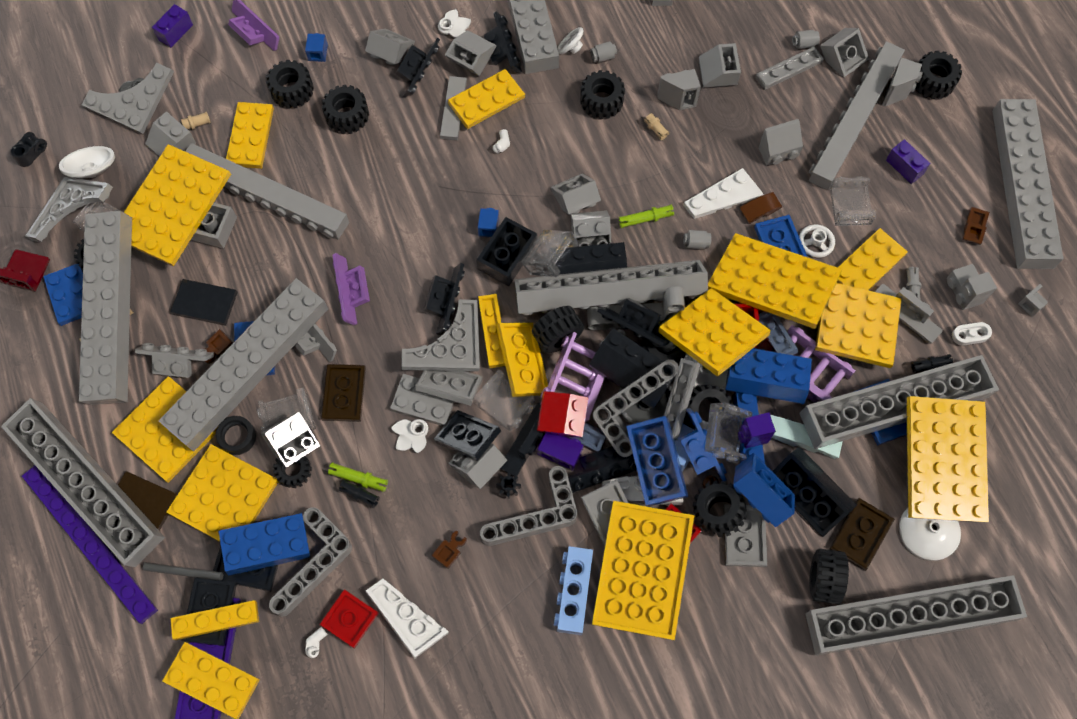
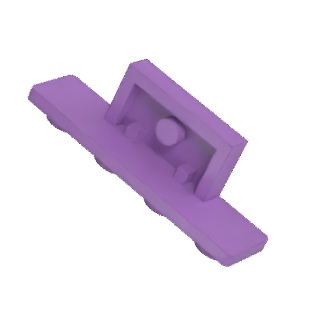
M233 0L232 12L237 17L229 19L228 25L249 45L264 41L273 51L277 50L279 36L241 0Z
M335 253L332 255L333 267L339 292L338 299L342 310L341 316L345 322L356 325L355 307L370 301L365 270L362 266H358L348 271L346 258Z

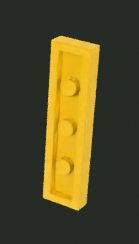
M497 294L478 296L489 368L505 366L496 327L501 323Z
M253 600L170 618L172 639L179 640L258 623L257 601Z

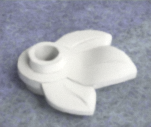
M456 9L451 10L438 23V30L442 34H450L456 38L466 32L465 30L470 26L471 19L458 17V11Z
M404 419L392 426V430L400 435L396 443L397 450L406 451L413 448L416 453H419L425 448L427 443L425 436L428 433V425L424 420L417 419L411 422ZM417 427L422 428L421 432H416L415 430Z

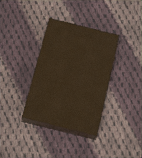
M327 364L321 415L322 421L361 422L366 373L365 365Z
M125 471L118 486L160 531L169 515L167 510L178 494Z
M858 498L855 502L857 506L847 516L829 549L845 552L848 561L866 571L895 519Z

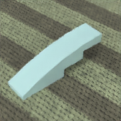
M770 415L776 430L772 438L792 447L799 446L813 453L820 452L833 459L839 458L842 442L814 449L804 424Z

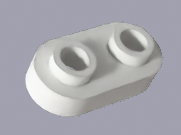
M984 322L960 325L952 332V339L958 345L983 343L991 337L992 329Z

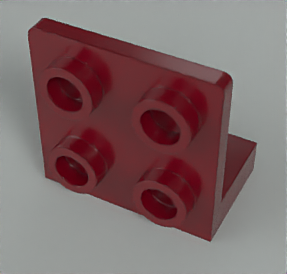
M16 249L7 267L0 268V282L36 291L50 259L46 256Z

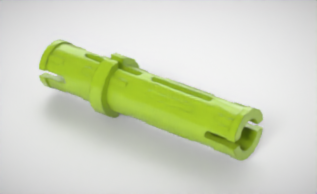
M671 204L618 217V220L621 222L619 225L623 228L652 220L656 222L661 218L674 216V211H670L674 209Z
M334 462L329 466L337 469V471L328 469L329 475L359 483L365 488L371 487L385 492L387 488L379 484L388 485V480L372 476V473L356 471Z

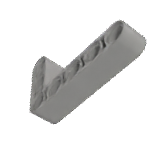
M675 286L666 289L662 303L641 305L662 315L659 320V324H662V321H668L678 312L685 309L683 288ZM623 305L606 307L620 314ZM599 306L587 309L588 329H623L614 320L604 319L602 314L597 312L598 308H600Z
M674 360L662 362L594 410V420L620 456L627 457L633 452L632 448L631 450H624L622 447V442L630 444L627 427L618 415L671 380L679 370V366ZM664 365H671L673 367V374H666L664 372ZM648 376H654L657 384L650 385L647 381ZM632 387H637L640 390V396L632 394ZM615 399H622L624 401V407H618L615 403ZM600 409H604L607 411V418H603L600 416ZM612 425L619 428V434L611 432Z
M555 466L549 472V484L555 507L486 524L480 530L482 542L487 546H493L573 525L577 519V509L566 470L563 467ZM555 474H561L563 479L555 481L552 477ZM564 492L568 495V498L560 500L557 495ZM569 511L573 514V517L565 519L562 514ZM546 516H550L554 519V522L545 524L543 519ZM531 521L534 523V527L526 529L523 524ZM512 526L515 530L512 534H506L504 528ZM487 531H493L495 536L492 539H486L484 534Z
M314 507L308 508L304 512L303 519L325 542L326 546L270 600V610L281 617L287 616L352 551V544L348 538L319 509ZM319 515L316 522H310L311 516ZM327 528H332L331 535L323 536ZM340 542H346V547L343 550H337V545ZM325 557H331V562L328 565H322V560ZM316 571L315 578L307 580L308 573ZM295 586H300L299 594L292 595V589ZM280 601H285V607L277 611V604Z

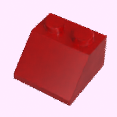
M543 391L537 431L573 438L583 437L589 397Z

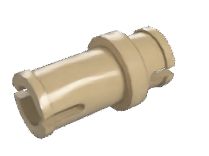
M207 112L192 117L189 115L187 116L188 118L181 119L183 126L186 129L192 128V130L196 129L195 127L211 123Z
M652 113L644 119L649 130H653L660 140H664L669 135V131L660 123V119L658 117L655 118Z

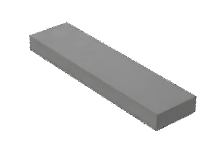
M812 47L757 73L755 78L763 89L766 90L822 63L824 58L815 47Z
M449 76L440 139L458 140L461 120L448 105V99L466 90L467 78Z
M681 358L679 370L676 374L664 416L669 419L674 440H678L701 365L700 363Z

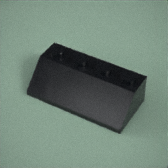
M620 242L551 249L550 263L552 275L627 268L625 244Z
M613 328L600 345L589 366L624 389L663 361ZM664 365V372L666 374H673V368L669 365ZM676 375L640 401L654 409L674 382ZM648 376V383L650 385H656V378L654 376ZM632 387V394L640 396V390L637 387Z
M801 447L791 452L772 471L795 494V509L822 537L857 506Z

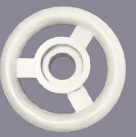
M578 27L561 41L557 48L559 54H564L569 50L575 54L580 50L583 45L580 42L584 32L583 28Z
M809 225L799 235L806 254L811 257H825L835 247V237L825 226ZM814 230L811 238L804 240L805 235L809 231ZM827 236L830 241L829 247L824 244ZM814 245L823 252H813L806 246Z

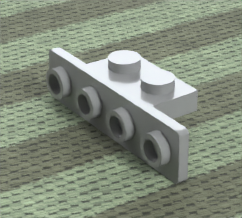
M882 284L875 291L901 298L899 320L929 344H932L943 332L940 327L928 319L934 310L927 303L918 299L912 291L903 287L896 294L885 284Z
M316 324L295 344L303 356L319 349L329 362L334 360L337 352L335 345L328 340L323 330L319 329Z
M143 343L141 347L135 349L137 354L152 355L153 374L186 378L192 376L191 360L207 361L214 357V353L207 352L206 349L171 348V345L154 346L153 343Z

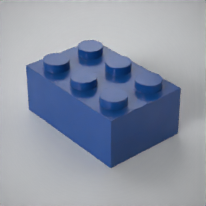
M755 453L735 467L733 483L735 490L748 499L751 507L757 508L761 512L766 522L771 523L776 528L795 514V494Z

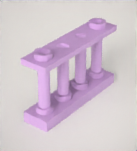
M791 325L787 332L794 344L797 342L805 348L800 357L809 358L813 354L821 360L811 373L810 389L807 398L813 403L832 398L830 393L843 377L849 380L856 370L848 362L840 360L833 354L815 350L816 342L807 336L802 329ZM829 365L837 373L824 389H820L814 385V381L826 366Z
M573 332L563 338L561 342L563 348L549 384L543 391L555 392L559 383L582 394L581 396L589 397L585 422H587L605 376L594 369L590 370L567 359L571 349L591 359L596 354V352L574 342L577 333ZM564 366L588 377V380H590L588 386L583 387L562 377L561 374Z

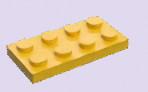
M504 69L448 99V105L464 126L469 129L524 99L525 93L508 71Z
M238 102L226 156L227 160L245 168L262 169L274 111L273 104Z
M879 228L838 267L842 269L837 283L870 290L908 251Z
M499 323L496 326L512 397L541 396L544 388L548 386L539 345L532 334L533 323Z
M184 642L162 682L234 719H239L260 679Z

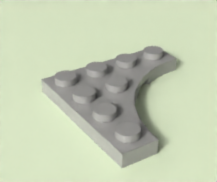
M156 63L145 79L128 90L109 94L89 90L82 106L144 134L174 71Z
M64 177L29 229L26 237L32 241L42 242L47 237L49 231L66 215L84 205L104 202L109 197L113 187L105 182Z
M458 300L457 314L452 326L436 342L428 346L402 349V370L479 371L477 300Z

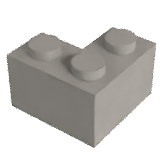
M973 264L952 270L947 277L948 286L953 290L956 301L963 310L983 304L997 289L990 273L986 272L979 275Z

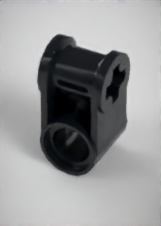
M27 132L11 148V155L19 166L28 167L45 151L47 141L37 138L32 132Z

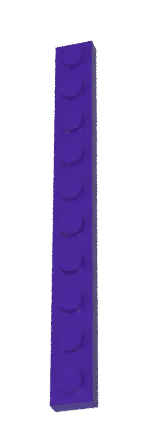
M33 466L22 475L23 479L140 624H143L156 613L158 609L106 544L36 466Z

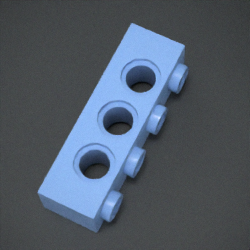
M569 546L568 552L563 554L562 564H566V570L561 572L560 576L563 592H558L557 605H561L560 614L555 613L554 626H558L557 632L582 636L593 555L592 549ZM577 565L581 568L582 572L575 575L570 571V568ZM570 586H576L579 589V593L577 595H570L567 589ZM568 606L574 607L576 614L574 616L566 615L565 608Z

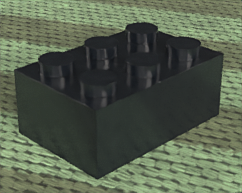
M505 217L476 259L477 269L510 286L538 244L537 233Z

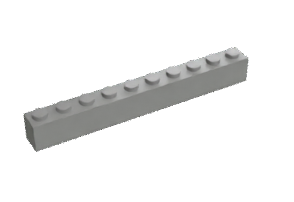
M887 41L883 48L879 46L875 54L876 60L872 59L867 68L870 70L869 73H864L861 79L862 85L858 84L853 93L856 96L849 99L846 105L848 110H843L839 117L840 124H835L831 132L834 135L832 138H827L824 147H826L825 151L821 150L816 158L818 160L817 165L813 163L810 168L809 174L811 176L809 182L826 190L830 188L895 71L905 49Z
M191 143L185 151L230 171L231 176L224 187L233 194H240L250 202L255 201L265 209L275 210L280 216H288L298 224L303 223L313 231L318 230L328 238L333 237L339 240L349 224L346 213Z

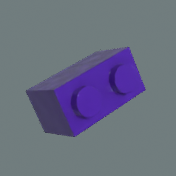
M174 4L152 26V29L160 42L172 48L193 26L188 12Z
M905 139L890 151L886 159L910 184H913L923 176L931 164Z
M770 413L745 418L738 432L739 441L744 444L745 449L769 443L776 432Z
M546 432L537 450L539 456L573 471L583 452L584 445L576 438L571 437L569 439L562 435Z

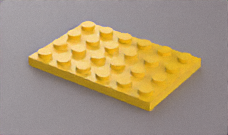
M168 144L124 211L125 214L132 217L131 247L174 267L230 178V171Z
M735 233L708 282V290L712 288L726 298L815 329L841 275L842 269Z
M915 396L907 397L908 518L989 522L985 402Z
M613 501L592 625L675 640L694 515Z

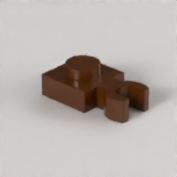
M220 329L206 342L209 347L204 349L207 352H213L214 357L205 362L208 364L212 363L216 354L221 356L233 344L232 340Z
M457 530L452 533L450 543L444 540L432 554V557L447 569L450 568L461 554L457 548L464 546L467 542L466 537L462 541H456V537L459 534Z

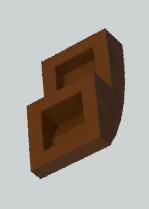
M771 192L741 206L740 209L749 224L764 215L767 217L781 209L782 205L774 192Z
M971 207L962 240L981 245L990 212Z

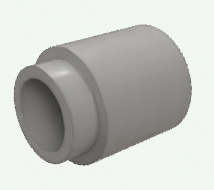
M814 30L797 31L792 38L793 45L797 49L815 47L820 41L819 32Z
M609 41L595 45L594 48L590 49L593 62L600 63L614 59L615 54H617L615 44Z
M688 230L687 233H684L683 244H686V247L691 249L710 248L711 233Z

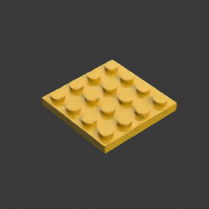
M836 283L819 320L815 350L892 368L901 298Z
M712 288L659 327L660 334L717 377L767 338L771 331Z
M169 376L112 431L120 441L167 483L216 435L217 430L216 428L195 451H192L159 422L165 413L187 392Z
M210 444L167 510V513L220 542V530L254 523L279 481L277 478Z

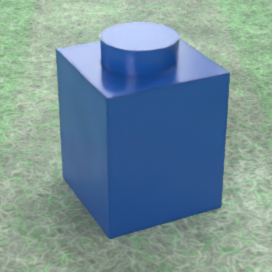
M308 34L305 48L308 61L326 62L328 43L325 34Z
M480 208L478 235L481 237H492L499 225V210Z

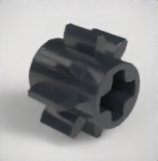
M510 473L506 477L500 476L501 483L496 484L497 488H502L499 495L505 494L508 499L513 494L518 496L516 489L521 488V484L516 483L518 476L513 478ZM512 483V488H505V484L510 485Z

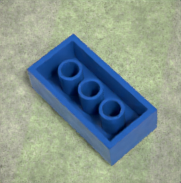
M753 348L728 368L725 390L804 404L810 389L812 359Z
M663 416L626 426L645 505L650 507L688 497L669 419Z
M302 513L219 531L224 568L228 576L311 558Z

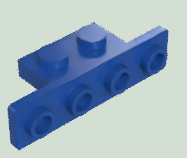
M691 408L686 409L696 430L679 438L696 474L698 475L714 467L720 479L727 481L724 475L727 471L722 462L718 463L716 457L719 455L715 447H710L708 440L711 438L706 429L702 430L699 424L702 420L698 412H693Z

